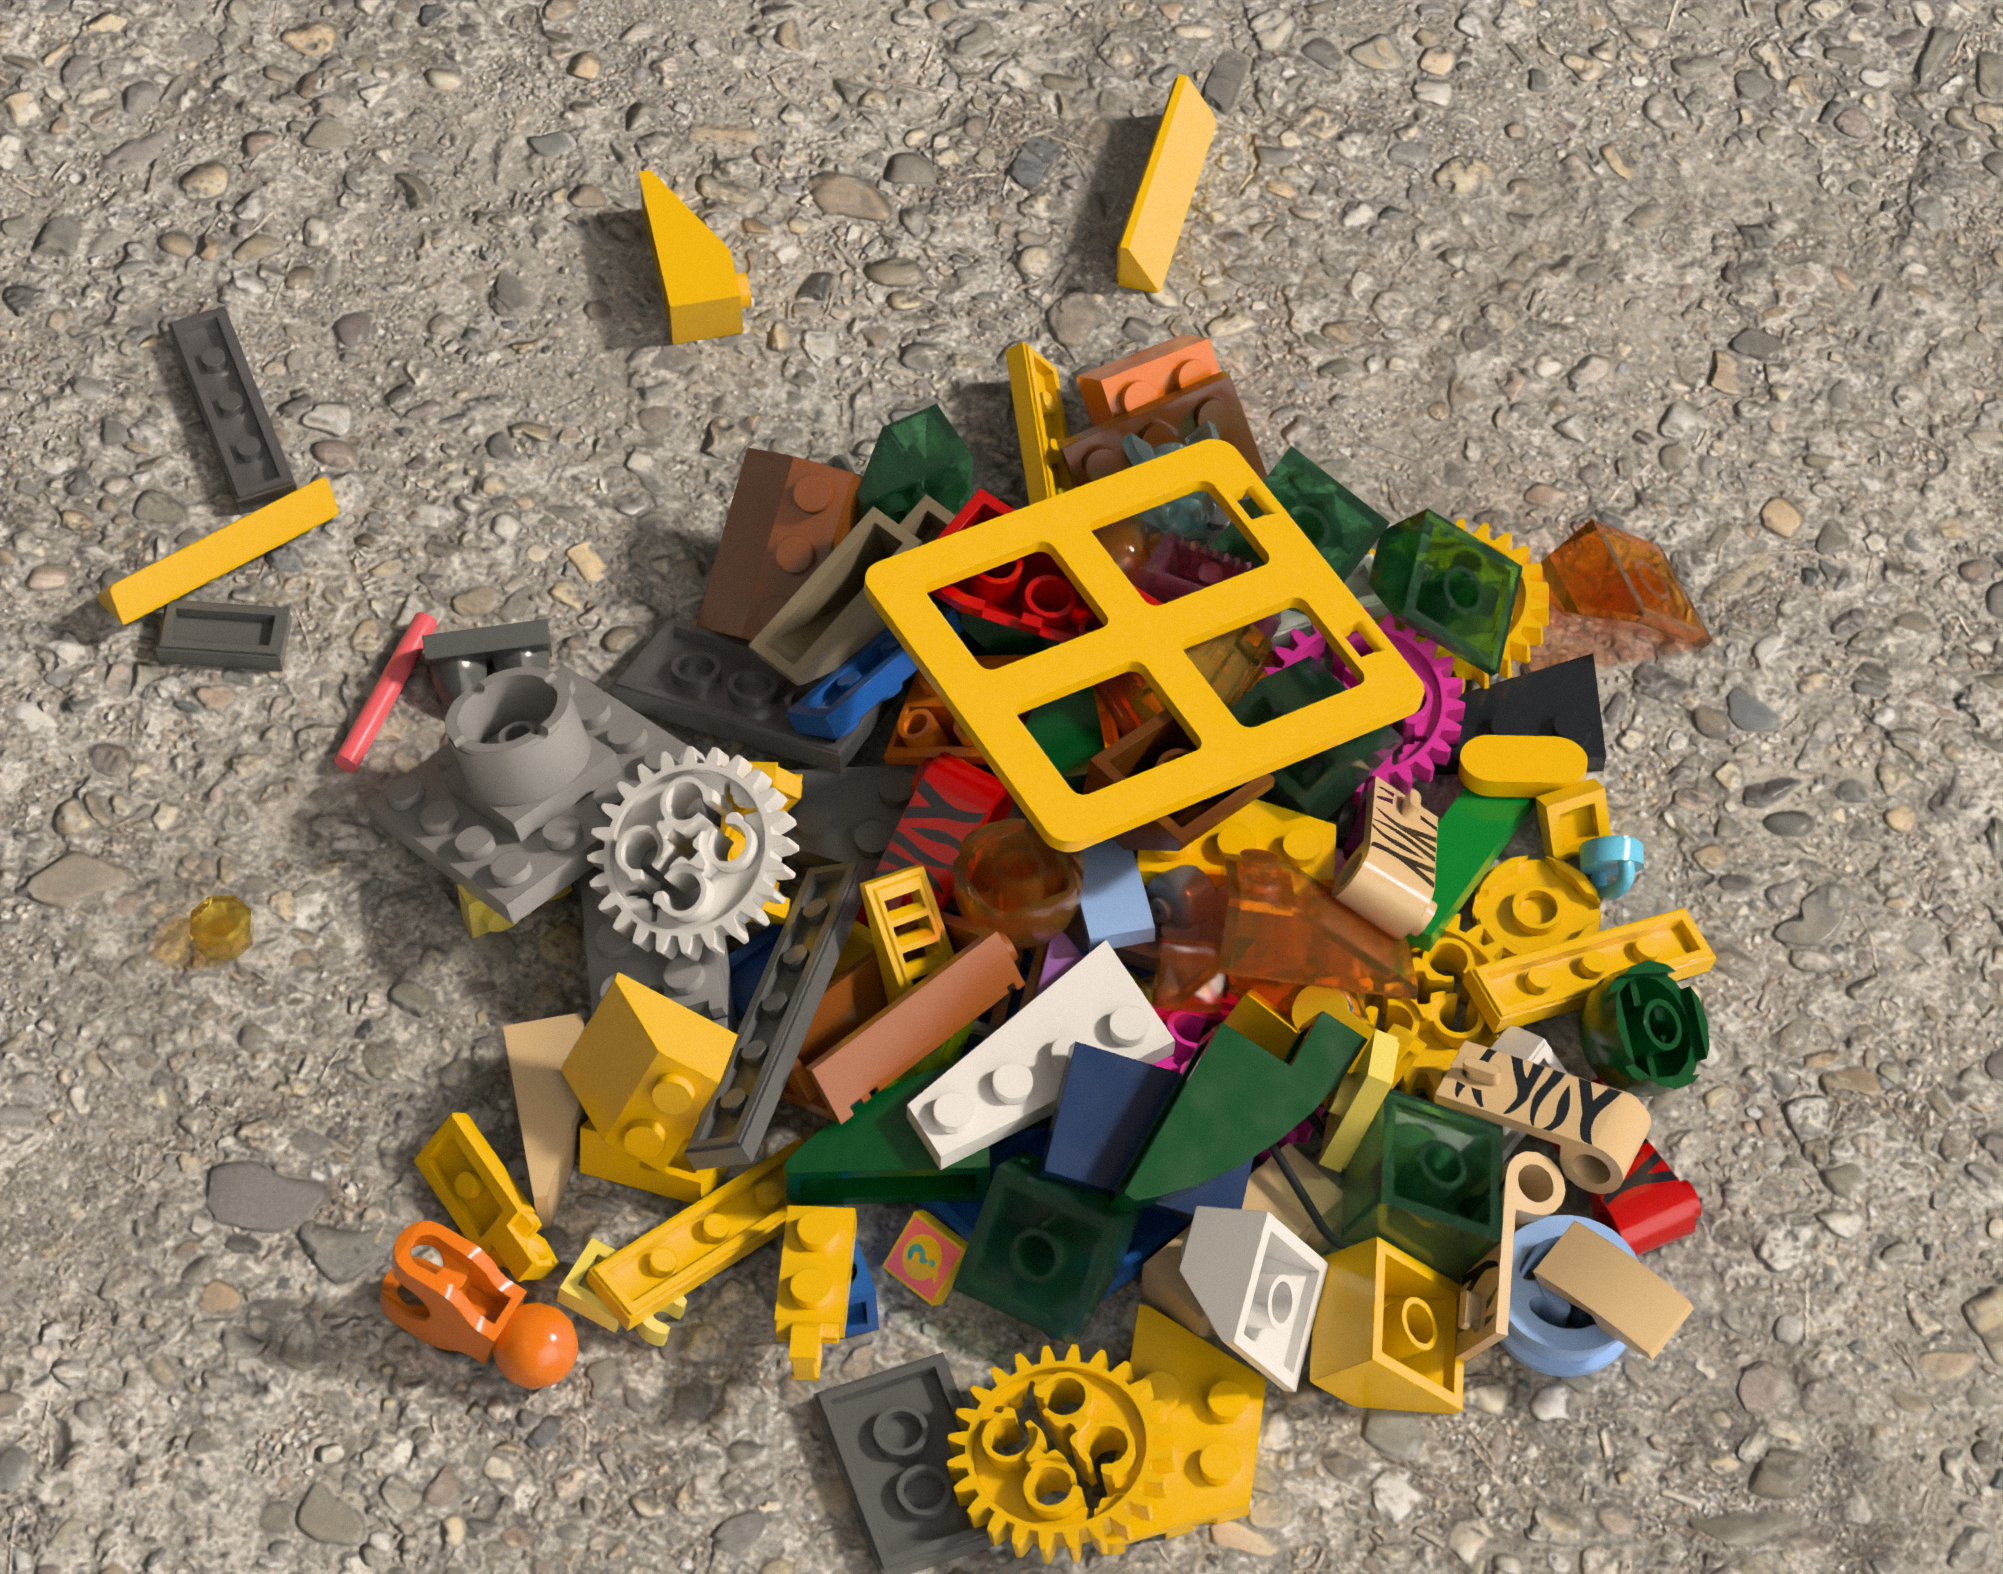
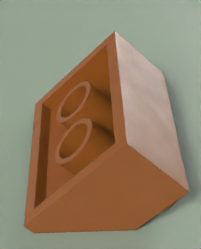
M748 447L696 626L752 642L852 531L867 481L853 472L791 455Z

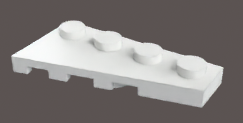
M1107 940L1102 942L907 1104V1119L940 1170L1052 1115L1069 1046L1075 1041L1152 1065L1174 1054L1175 1039Z

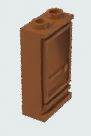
M939 910L954 956L932 973L913 979V987L889 1005L876 951L873 949L828 983L780 1098L839 1124H843L854 1115L850 1108L851 1105L857 1101L865 1103L872 1098L869 1093L872 1089L880 1092L1009 993L1007 987L1019 990L1025 985L1014 963L1018 955L1010 939L998 928H989L969 921L964 916L957 917ZM916 919L908 923L895 933L896 936L919 929L918 920ZM924 946L903 953L905 962L926 955Z

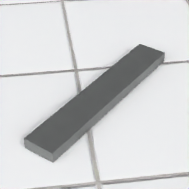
M864 860L808 869L736 1033L738 1036L721 1081L704 1107L684 1155L695 1170L753 1163L863 903L859 884L872 880L874 877Z

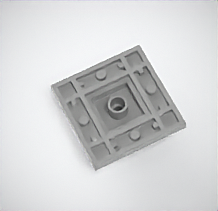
M563 665L555 672L534 666L510 668L493 673L478 681L477 687L472 691L466 689L454 700L445 717V731L450 743L441 747L435 755L406 775L393 780L383 791L365 802L373 823L458 885L461 884L469 893L513 925L595 867L587 861V855L603 850L605 843L592 835L591 830L597 827H610L613 819L605 814L601 806L603 803L620 806L625 800L617 787L619 781L636 788L641 784L637 768L639 764L642 763L651 771L657 773L661 771V753L665 751L682 764L684 753L688 746L566 665Z

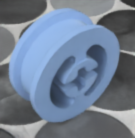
M1574 1215L1548 1216L1537 1222L1528 1223L1514 1233L1508 1336L1499 1341L1504 1349L1523 1365L1537 1372L1557 1377H1577L1599 1371L1614 1362L1627 1346L1599 1330L1597 1324L1587 1327L1592 1315L1576 1306L1572 1315L1574 1329H1566L1565 1326L1571 1309L1569 1302L1541 1286L1537 1279L1529 1281L1523 1277L1538 1266L1574 1220L1596 1232L1639 1261L1631 1247L1615 1231L1592 1219Z

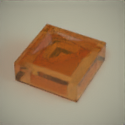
M1160 938L1152 996L1154 1007L1220 1013L1228 957L1226 944Z

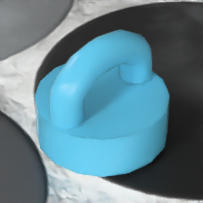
M1604 836L1587 840L1579 846L1580 871L1591 875V883L1602 900H1616L1627 893L1633 884L1635 872L1644 868L1643 843L1636 838L1629 836ZM1607 876H1618L1614 883L1607 884Z

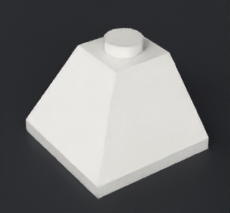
M1196 1206L1191 1228L1184 1236L1182 1242V1261L1179 1271L1221 1341L1283 1391L1296 1392L1329 1263L1267 1211Z

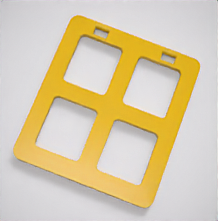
M1218 439L1203 440L878 561L868 568L865 575L864 594L1043 840L1050 847L1062 852L1080 851L1411 716L1420 708L1424 696V685L1419 676L1238 450L1228 442ZM1197 491L1209 493L1264 561L1265 565L1159 606L1148 604L1091 531ZM1249 495L1265 515L1252 520L1237 501ZM1035 552L1049 554L1105 627L997 669L989 670L981 667L927 593ZM1289 608L1303 611L1359 681L1360 685L1252 728L1242 726L1183 650ZM1358 631L1374 652L1360 657L1345 637ZM1125 672L1139 673L1198 750L1090 794L1081 795L1075 793L1017 715Z

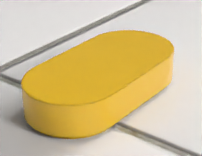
M1483 735L1469 740L1463 746L1460 753L1458 775L1466 788L1482 796L1536 798L1537 796L1585 781L1588 759L1585 751L1577 743L1563 737Z

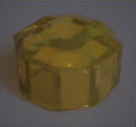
M235 895L208 896L191 911L190 936L193 947L210 961L237 959L253 945L254 920L251 909Z

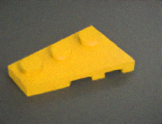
M1255 799L1180 851L1138 850L1137 865L1144 886H1148L1149 881L1158 873L1180 865H1194L1209 876L1214 887L1218 889L1331 894L1335 874L1336 825Z

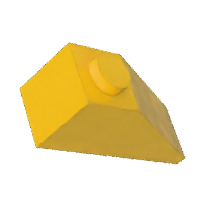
M651 170L638 171L641 210L672 344L743 333L742 309L752 307L746 272H735L730 249Z

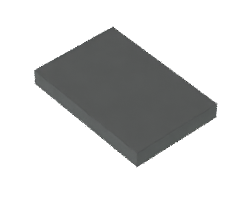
M943 1352L813 1394L814 1407L878 1574H912L994 1546L991 1544L987 1532L988 1524L973 1528L967 1513L970 1505L959 1506L953 1488L958 1482L952 1481L947 1466V1461L956 1457L951 1453L948 1434L963 1431L959 1428L955 1412L957 1408H965ZM1010 1535V1536H1009L1005 1541H1003L1002 1543L1011 1541V1540H1012V1535Z

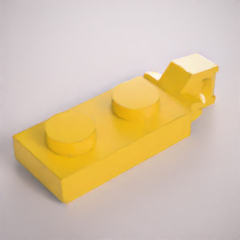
M451 1113L414 1158V1163L467 1240L480 1247L498 1267L504 1266L508 1268L516 1281H544L559 1262L546 1239L536 1233L542 1226L539 1217L534 1214L536 1211L468 1113Z
M788 1205L774 1324L776 1341L790 1342L791 1380L819 1381L823 1343L839 1344L840 1338H845L857 1230L856 1208Z

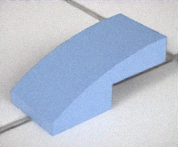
M1108 840L1080 851L1063 852L1076 910H1080L1089 952H1092L1105 940H1107L1112 949L1155 941V925L1132 850H1124L1114 840Z

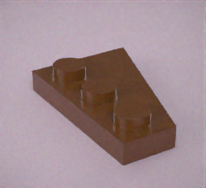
M1225 370L1057 442L1074 488L1207 439H1218L1233 445L1265 485H1271L1233 381Z

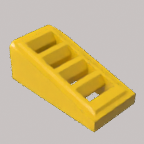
M916 864L859 884L888 1005L913 987V979L932 973L954 956L924 865ZM911 892L913 903L887 911L884 901ZM916 919L918 920L919 929L896 936L893 927ZM924 946L925 956L905 962L903 953Z

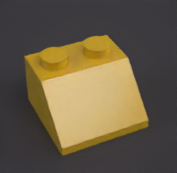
M618 972L565 1059L561 1072L603 1142L664 1172L718 1087L738 1035Z
M1378 1236L1323 1256L1322 1258L1329 1263L1312 1328L1310 1382L1348 1404L1359 1408L1454 1414L1463 1411L1464 1360L1456 1358L1461 1285Z

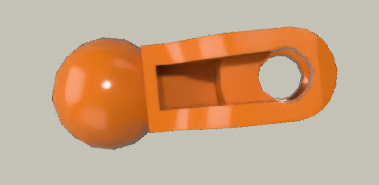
M432 1221L415 1222L398 1235L392 1251V1268L384 1277L379 1295L380 1307L390 1321L431 1346L465 1353L484 1365L490 1356L493 1355L498 1370L511 1384L530 1390L553 1386L573 1369L579 1353L578 1337L572 1321L557 1307L541 1302L522 1304L527 1291L510 1281L480 1247L445 1226ZM418 1245L432 1246L440 1252L443 1266L440 1267L419 1257H412L410 1250ZM403 1285L418 1296L425 1305L411 1306L401 1300L397 1289Z

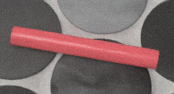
M417 612L414 615L335 756L334 762L342 770L351 773L358 770L424 651L422 635L433 634L437 627V621L429 614Z

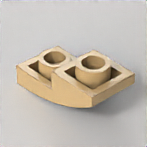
M1574 1220L1533 1271L1541 1286L1592 1315L1599 1330L1652 1361L1694 1310L1692 1303L1657 1274L1576 1220Z

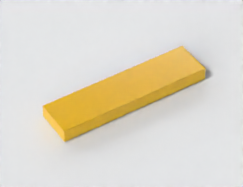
M1682 908L1469 968L1462 982L1494 1034L1504 1031L1509 1026L1515 1025L1519 1027L1581 1009L1584 1001L1600 980L1613 972L1651 960L1667 964L1677 971L1668 974V976L1678 981L1709 972L1717 958L1687 910Z
M801 1137L593 1266L588 1270L586 1282L628 1331L785 1231L788 1207L786 1200L785 1161L805 1142ZM810 1205V1206L824 1207L825 1205Z

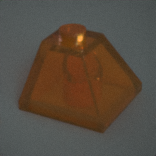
M1590 519L1540 562L1543 576L1549 585V601L1566 617L1575 616L1599 626L1705 648L1713 641L1666 554L1659 545Z

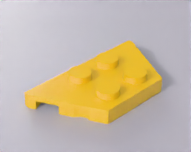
M1138 1304L1130 1357L1134 1377L1132 1384L1148 1378L1154 1395L1151 1401L1163 1400L1168 1418L1163 1424L1171 1425L1175 1443L1174 1446L1166 1450L1172 1452L1175 1469L1174 1472L1160 1474L1165 1478L1168 1491L1167 1497H1147L1151 1503L1154 1516L1151 1522L1141 1520L1135 1516L1129 1518L1133 1539L1127 1541L1114 1531L1105 1535L1108 1544V1553L1105 1555L1110 1556L1124 1553L1126 1544L1163 1534L1165 1540L1191 1533L1197 1526L1204 1523L1221 1524L1249 1515L1266 1387V1378L1152 1307ZM1117 1450L1115 1461L1119 1460L1125 1453Z

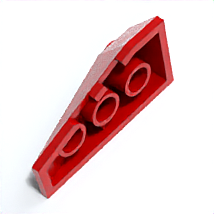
M980 488L935 540L1015 510ZM1045 552L1029 554L930 592L960 612L1062 643L1105 627L1054 559ZM1133 585L1148 604L1154 606L1163 604Z

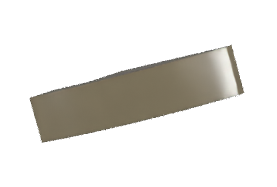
M927 494L900 524H897L873 506L748 645L750 651L797 686L835 671L887 627L864 594V581L868 568L878 561L934 541L956 515ZM927 593L931 600L935 597L932 593Z

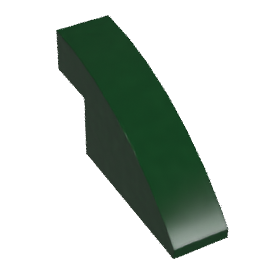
M1322 1010L1301 1025L1281 1060L1225 1023H1220L1202 1036L1105 1206L1116 1213L1140 1209L1180 1197L1233 1171L1281 1140L1309 1116L1345 1076L1368 1039Z
M958 1062L915 1075L872 1095V1098L865 1103L861 1102L851 1108L854 1115L843 1124L831 1121L802 1144L785 1161L787 1206L989 1201V1146L940 1170L907 1119V1104ZM1053 1114L1024 1129L1050 1128Z

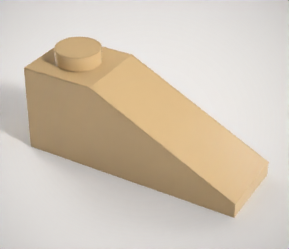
M582 1012L503 1026L509 1071L533 1205L536 1211L535 1215L539 1217L542 1224L539 1230L551 1228L580 1148V1127L589 1119L561 1072L565 1059L584 1029Z

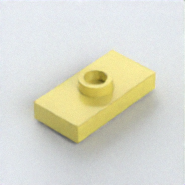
M1375 1029L1351 1075H1345L1331 1091L1327 1103V1111L1330 1114L1326 1121L1319 1165L1341 1172L1343 1168L1346 1169L1393 1084L1399 1048L1398 1037Z

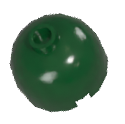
M1647 960L1613 972L1599 981L1582 1005L1578 1025L1583 1053L1587 1063L1599 1080L1610 1088L1625 1091L1639 1097L1658 1096L1692 1084L1700 1075H1693L1696 1070L1697 1062L1707 1059L1710 1047L1708 1022L1697 994L1691 986L1680 989L1675 980L1668 976V974L1677 971L1667 964Z

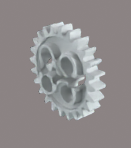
M687 746L683 762L680 764L677 759L665 751L661 753V771L654 773L642 763L637 766L641 784L636 788L619 781L617 787L625 799L620 806L609 803L602 804L601 809L613 820L610 827H597L591 830V834L605 843L603 850L587 855V861L605 872L594 877L589 882L590 887L602 895H607L598 905V908L609 917L616 918L613 928L627 938L633 936L632 942L643 950L649 952L656 946V952L669 960H673L679 949H681L682 954L692 961H699L703 943H705L710 950L722 956L725 955V936L731 934L743 944L749 942V937L745 924L750 919L764 926L770 923L766 913L761 908L766 901L784 904L785 897L774 886L777 880L795 878L796 873L782 863V857L798 852L799 845L790 838L782 836V834L791 830L797 823L787 812L779 811L788 800L775 787L769 788L773 780L759 768L752 771L753 765L742 756L737 754L729 762L728 755L719 748L712 747L705 760L704 755L693 746ZM730 786V794L733 796L735 805L746 808L748 811H757L744 814V817L738 812H731L732 803L725 799L728 798V787ZM703 797L705 804L721 816H726L725 823L743 837H746L745 848L741 855L734 860L728 861V853L734 841L721 832L717 825L700 812L692 818L685 820L686 810L695 799ZM658 846L657 855L651 865L664 874V877L670 883L686 894L694 888H701L699 899L691 908L683 910V906L679 901L666 892L660 891V882L641 870L642 857L650 848ZM693 848H695L697 850V853L693 858H691L688 855ZM643 889L648 894H654L653 903L660 908L657 909L656 922L651 902L638 896H629L631 893H639Z

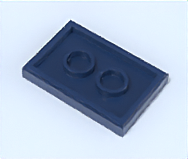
M1075 1041L1069 1046L1038 1175L1111 1196L1181 1073ZM1253 1158L1225 1176L1187 1194L1146 1207L1193 1221L1196 1206L1242 1209Z

